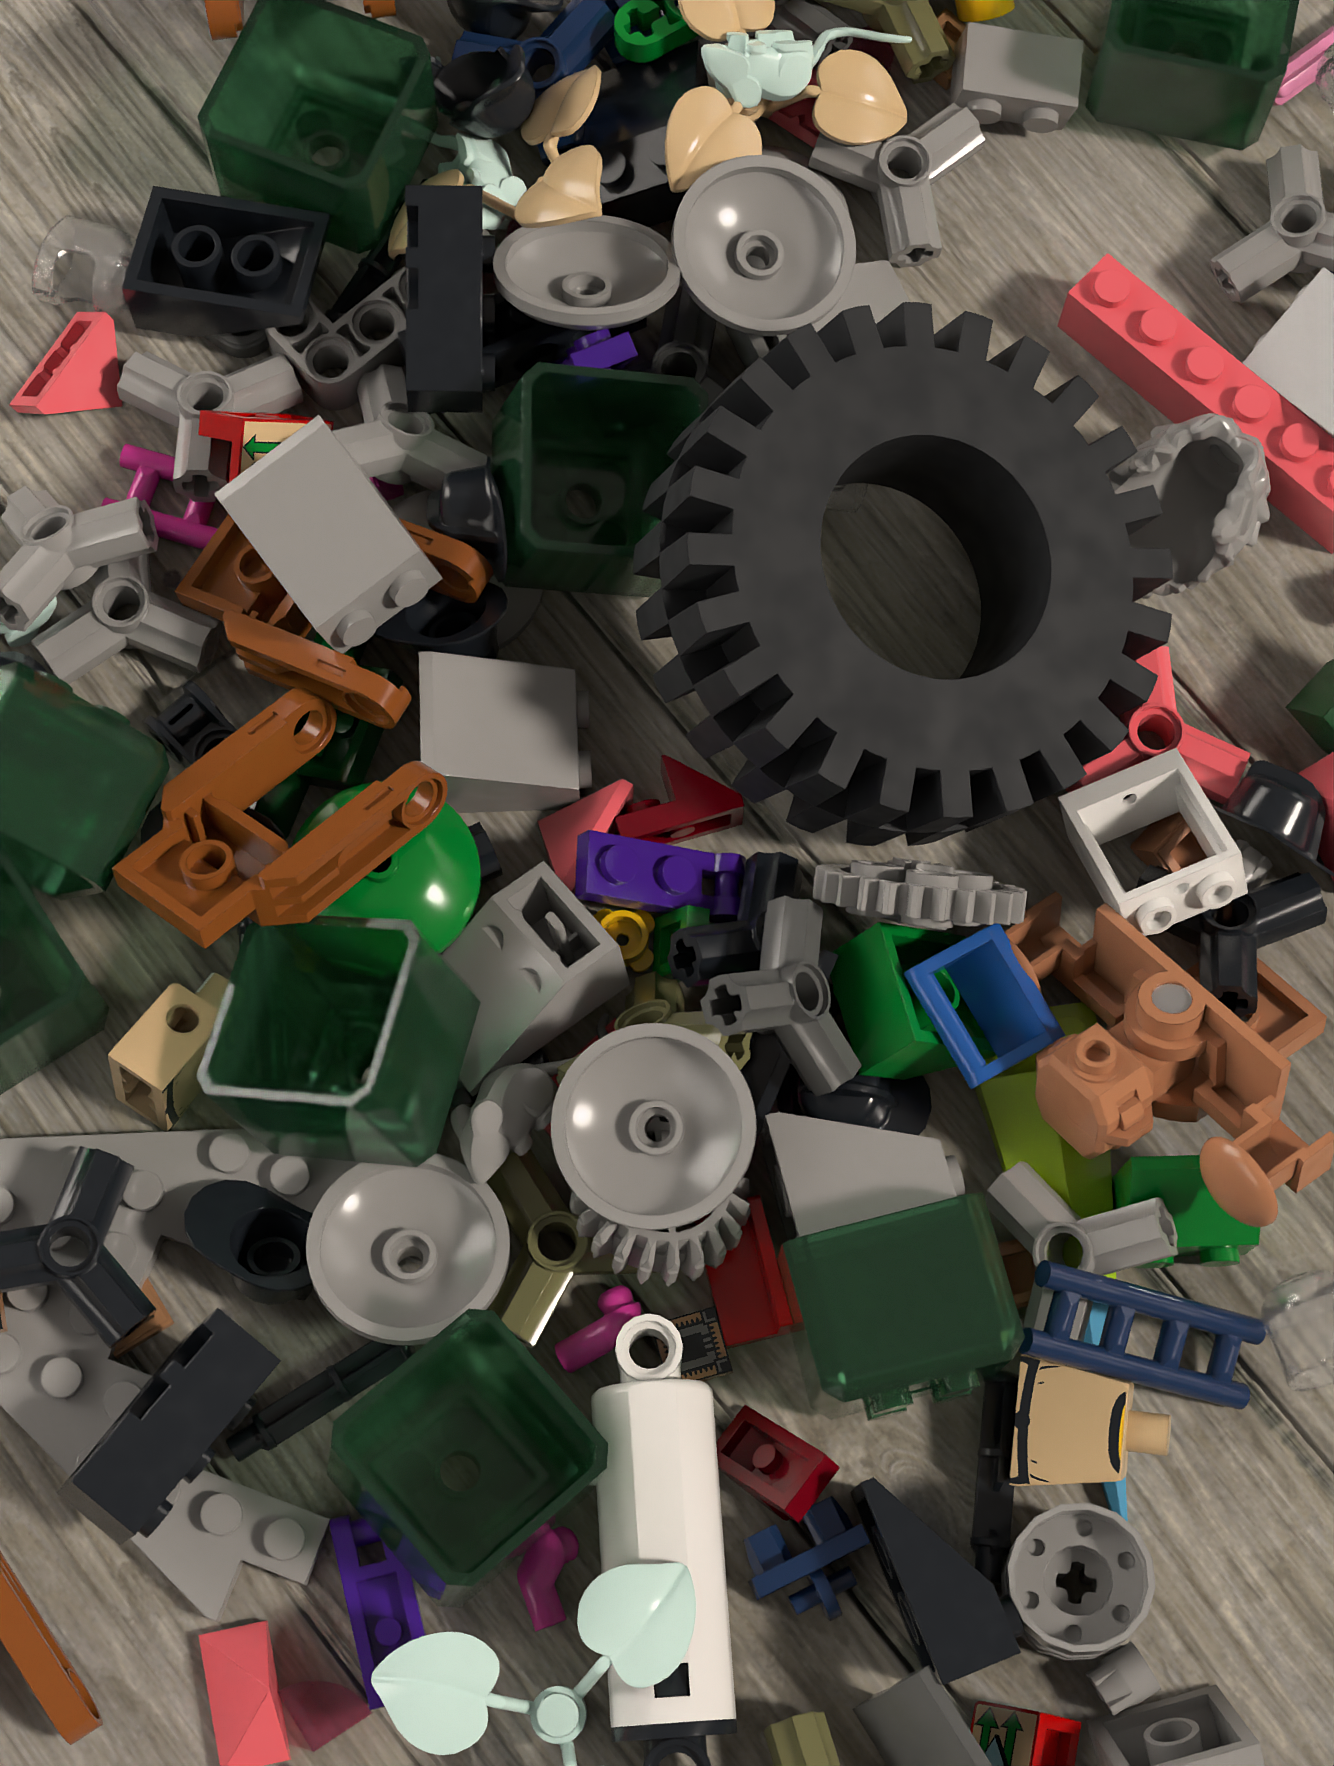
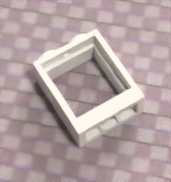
M1177 748L1058 797L1068 839L1103 901L1144 936L1161 933L1173 924L1209 909L1221 908L1233 899L1248 893L1241 851ZM1132 794L1130 797L1123 799L1125 796ZM1180 812L1208 858L1125 892L1099 845Z

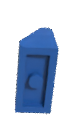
M995 923L903 973L970 1089L1008 1070L1046 1048L1059 1038L1066 1036L1036 984L1019 964L1011 948L1010 940L1000 924ZM944 969L947 970L998 1059L986 1064L936 979L935 973Z

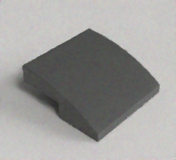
M929 1665L912 1672L890 1688L874 1694L852 1709L887 1766H992Z

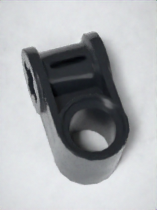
M190 680L182 686L184 694L156 718L148 715L142 721L146 730L174 761L182 764L185 768H188L237 731L208 695Z

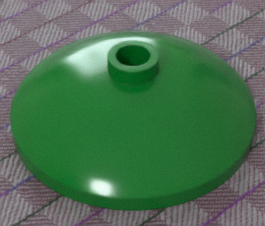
M373 782L348 788L323 802L300 827L292 846ZM418 787L412 791L406 804L413 798ZM444 803L440 813L427 827L389 857L392 862L386 871L381 873L371 871L311 921L298 923L305 935L318 949L332 959L356 969L389 972L408 969L434 958L447 949L460 936L469 923L478 902L481 888V865L478 850L468 826L448 803Z

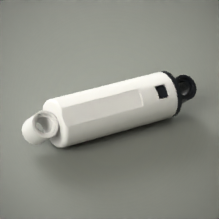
M653 1314L633 1317L623 1325L617 1336L615 1347L621 1383L601 1387L593 1393L591 1398L601 1572L604 1573L612 1568L626 1564L683 1563L688 1567L693 1580L696 1597V1618L691 1642L685 1657L675 1671L661 1682L646 1688H635L620 1678L613 1664L607 1669L612 1742L643 1740L645 1760L643 1766H658L664 1757L672 1753L687 1755L696 1766H711L710 1759L707 1756L706 1736L737 1733L712 1388L703 1381L681 1379L680 1367L683 1343L680 1332L671 1321L660 1315ZM645 1336H654L662 1340L667 1346L669 1353L665 1362L659 1367L652 1369L636 1365L630 1357V1348L636 1340Z

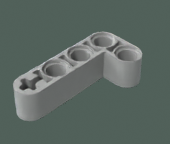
M483 230V235H490L487 230ZM406 266L403 267L334 323L309 300L302 324L265 329L271 354L279 353L286 356L294 369L300 387L315 403L324 409L333 411L344 410L359 401L357 387L364 373L376 370L381 364L402 366L397 332L406 329L407 268ZM483 273V294H491L496 288L493 273ZM292 327L306 329L298 336L287 337L282 335L284 331ZM376 331L391 333L384 340L374 341L367 338ZM339 367L346 370L343 374L334 378L321 376L329 368Z

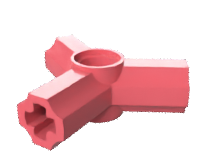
M1161 646L1135 660V662L1158 675V678L1147 702L1120 715V721L1129 729V732L1112 752L1082 765L1087 775L1066 788L1068 793L1174 748H1177L1206 797L1224 805L1235 790L1251 753L1184 723L1176 708L1169 647ZM1152 731L1158 734L1163 739L1166 748L1154 750L1144 746L1139 740L1137 733Z

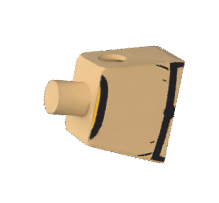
M211 973L195 994L179 983L170 984L108 1054L116 1099L165 1132L171 1131L230 1048L229 1026L226 1016L242 998L239 989L228 979L217 973Z
M1021 1354L1009 1485L1034 1486L1122 1481L1127 1473L1128 1452L1161 1456L1168 1455L1171 1415L1132 1410L1134 1383Z

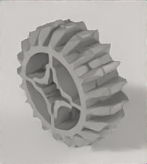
M659 1117L653 1118L647 1126V1134L654 1142L665 1140L671 1131L670 1123L661 1122ZM742 1178L734 1192L719 1207L712 1211L711 1215L702 1223L676 1232V1227L647 1230L613 1222L588 1207L574 1191L570 1199V1209L572 1214L579 1216L576 1225L578 1237H594L591 1245L593 1259L611 1253L614 1255L612 1268L615 1275L623 1271L627 1265L638 1268L636 1274L640 1285L649 1279L651 1271L660 1272L662 1279L667 1287H669L676 1281L679 1269L694 1282L697 1277L702 1275L705 1264L716 1269L723 1263L727 1250L732 1251L733 1248L737 1247L742 1235L741 1227L746 1225L750 1214L749 1203L746 1202V1198L750 1193V1179Z

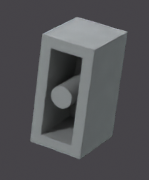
M968 22L954 46L956 58L952 67L949 106L955 103L960 107H967L977 118L979 124L1005 121L1023 124L1026 130L1036 133H1048L1056 129L1062 130L1078 108L1083 40Z

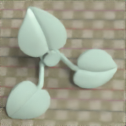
M680 1562L626 1564L602 1573L590 1583L579 1602L578 1631L585 1645L591 1650L602 1654V1656L573 1689L567 1686L550 1687L542 1691L534 1701L490 1693L499 1676L500 1664L498 1657L485 1642L461 1632L434 1633L414 1639L398 1647L375 1668L372 1673L371 1683L397 1730L409 1743L430 1754L449 1755L456 1754L475 1744L487 1728L488 1706L530 1715L531 1724L536 1734L546 1742L560 1745L564 1766H577L573 1739L582 1732L587 1721V1707L583 1698L607 1669L613 1664L617 1674L625 1683L635 1688H646L669 1677L685 1657L691 1642L696 1618L695 1589L690 1571L686 1565Z

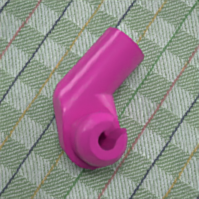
M619 1285L602 1293L599 1296L597 1305L604 1314V1317L555 1344L557 1358L567 1372L573 1373L612 1351L616 1347V1339L623 1325L633 1317L641 1315L640 1302H634L633 1294L628 1287Z
M564 1526L554 1529L544 1528L535 1534L517 1570V1580L535 1632L567 1620L554 1583L564 1564L576 1559L579 1543L574 1532Z

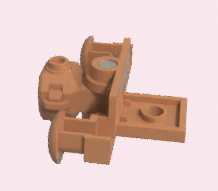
M1055 891L1026 910L1024 922L1015 924L1004 931L1010 940L1013 953L1021 967L1034 981L1040 993L1039 982L1052 974L1107 1024V1029L1096 1023L1078 1035L1075 1033L1065 1038L1061 1037L1036 1054L1037 1080L1035 1097L1042 1118L1083 1157L1093 1159L1109 1149L1113 1150L1121 1146H1130L1152 1130L1153 1116L1170 1121L1198 1122L1206 1115H1209L1235 1140L1211 1137L1204 1143L1199 1158L1203 1181L1213 1199L1228 1215L1245 1225L1253 1227H1265L1276 1220L1278 1215V1204L1274 1192L1276 1189L1286 1184L1292 1191L1298 1193L1330 1169L1334 1154V1134L1331 1131L1309 1146L1279 1119L1291 1062L1287 1058L1324 1032L1327 1016L1257 958L1256 1013L1245 1015L1248 1021L1244 1022L1199 983V962L1186 971L1183 970L1107 903L1096 909L1093 938L1083 945L1060 926L1062 896Z

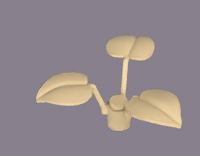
M678 0L680 12L690 29L701 37L715 42L726 41L727 32L746 33L766 29L773 20L775 10L774 0ZM852 49L839 50L828 55L817 68L816 80L818 86L807 85L797 96L785 101H769L761 98L757 106L743 108L740 102H735L733 98H726L719 90L713 87L700 86L684 93L676 102L668 120L665 137V164L670 190L674 193L688 191L690 186L703 173L726 160L747 155H762V139L755 122L760 116L769 118L775 111L803 99L817 98L812 109V120L815 127L823 135L835 142L855 146L881 142L895 135L907 123L906 107L891 76L878 60L869 54Z
M596 65L569 75L545 90L535 100L529 117L522 123L521 135L528 145L532 146L543 142L544 151L551 162L544 176L539 177L536 183L521 196L516 207L482 190V201L484 204L515 219L524 228L550 227L602 216L600 199L601 154L592 145H581L568 150L562 155H559L557 150L559 137H565L577 131L594 108L601 84V70ZM458 169L441 172L421 184L474 186L472 184L463 185L464 175ZM405 203L399 210L390 233L388 252L389 257L393 261L397 255L406 254L407 212Z

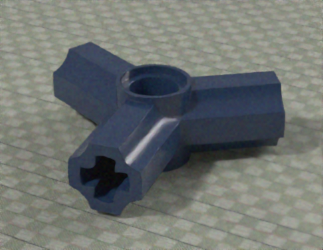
M572 0L539 37L519 41L464 31L461 38L456 40L452 60L472 51L495 52L500 46L508 52L517 44L525 52V65L532 79L540 67L548 64L555 65L554 71L549 78L541 82H533L536 100L556 82L582 71L614 37V19L616 15L602 0ZM585 122L573 134L559 137L557 145L559 155L583 145ZM543 142L537 144L543 164L549 166L551 162L544 151Z

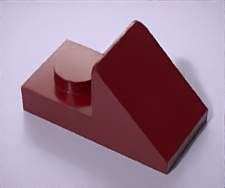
M661 755L660 772L669 802L660 804L658 799H647L628 806L623 811L624 815L615 817V835L673 845L742 825L745 805L740 793L667 755Z
M747 1405L742 1407L716 1442L718 1470L770 1511L786 1521L791 1518L799 1523L840 1469L825 1453Z

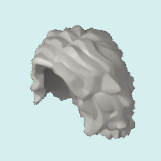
M1208 413L1178 424L1155 426L1150 433L1151 439L1136 447L1138 452L1125 460L1123 465L1117 466L1110 471V482L1115 494L1154 485L1163 514L1129 536L1130 548L1171 550L1173 579L1143 596V599L1150 598L1153 593L1160 596H1167L1172 593L1178 594L1186 588L1194 589L1200 582L1206 583L1214 573L1234 565L1235 556L1245 545L1253 547L1257 544L1261 523L1267 522L1270 518L1266 499L1271 491L1269 471L1265 462L1264 447L1258 438L1243 433L1233 418L1216 413Z

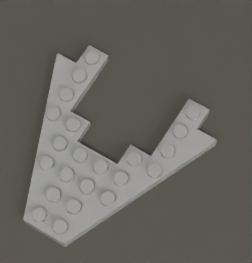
M407 1121L0 1139V1231L48 1224L80 1146L91 1149L97 1148L119 1156L125 1162L133 1165L134 1170L104 1246L136 1285L142 1289L147 1277L149 1278L165 1239L194 1249L185 1233L184 1212L192 1196L206 1185L223 1180L248 1181L267 1188L294 1205L313 1213L327 1189L346 1171L367 1159L381 1154L412 1150L420 1129L417 1124ZM61 1237L54 1241L49 1248L53 1259L62 1266L71 1267L79 1265L88 1256L87 1247L76 1237ZM415 1256L404 1258L419 1265L423 1263L421 1259ZM53 1284L2 1293L8 1331L0 1333V1405L70 1476L152 1376L113 1361L116 1345L111 1349L108 1348L57 1285ZM203 1470L190 1484L182 1479L167 1496L166 1499L174 1506L148 1538L137 1532L130 1540L206 1618L220 1622L244 1561L307 1586L330 1529V1519Z

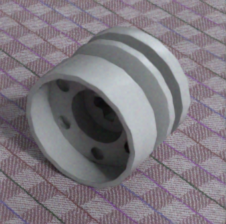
M1091 1503L1060 1504L1035 1516L1016 1538L1008 1553L1001 1575L1002 1596L1006 1594L1010 1596L1024 1628V1635L1020 1637L1037 1652L1062 1661L1093 1660L1121 1645L1147 1617L1156 1588L1153 1558L1140 1533L1117 1512ZM1070 1569L1080 1571V1582L1084 1585H1090L1091 1592L1084 1593L1076 1604L1068 1602L1067 1590L1056 1587V1580H1063Z

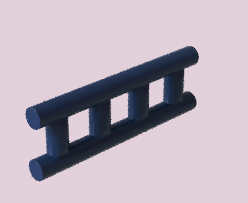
M1043 1260L1038 1264L1034 1276L1036 1285L1054 1292L1044 1330L1041 1331L1030 1327L1022 1329L1017 1338L1019 1353L1242 1410L1247 1406L1250 1400L1249 1387L1244 1383L1233 1381L1232 1378L1241 1343L1246 1342L1259 1345L1265 1339L1267 1326L1264 1320L1048 1260ZM1080 1298L1109 1306L1099 1345L1070 1338ZM1135 1313L1163 1320L1153 1360L1125 1353ZM1189 1327L1216 1334L1206 1373L1179 1367Z

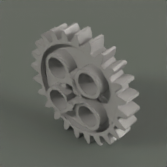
M893 857L887 863L852 860L850 865L833 863V865H816L812 896H814V899L821 900V902L835 903L836 906L846 907V912L885 918L886 920L897 922V924L907 923L908 926L947 930V928H953V924L971 927H987V925H993V923L1010 925V923L1020 924L1024 922L1027 891L1024 888L1015 887V885L1000 884L998 881H993V875L955 870L954 867L943 865L942 863H934L933 865L931 861Z

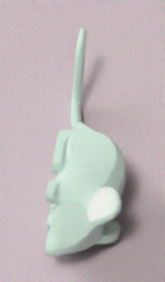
M839 27L825 30L812 45L811 40L795 41L791 30L755 31V39H749V34L727 32V46L720 43L703 45L701 56L708 74L715 80L716 89L726 98H733L735 102H740L743 108H752L759 104L761 98L771 101H785L794 98L803 91L810 82L813 67L817 64L826 44L830 40L842 37H856L889 43H910L912 37L852 27Z
M436 56L435 58L441 62L440 57ZM428 100L424 114V129L427 138L438 147L458 151L456 158L452 162H444L438 165V174L447 170L458 169L464 175L463 185L482 186V190L516 207L521 196L527 191L524 181L519 177L512 176L510 161L506 151L490 138L457 133L456 136L437 134L434 128V111L436 106ZM483 203V230H506L510 222L505 218L506 215Z

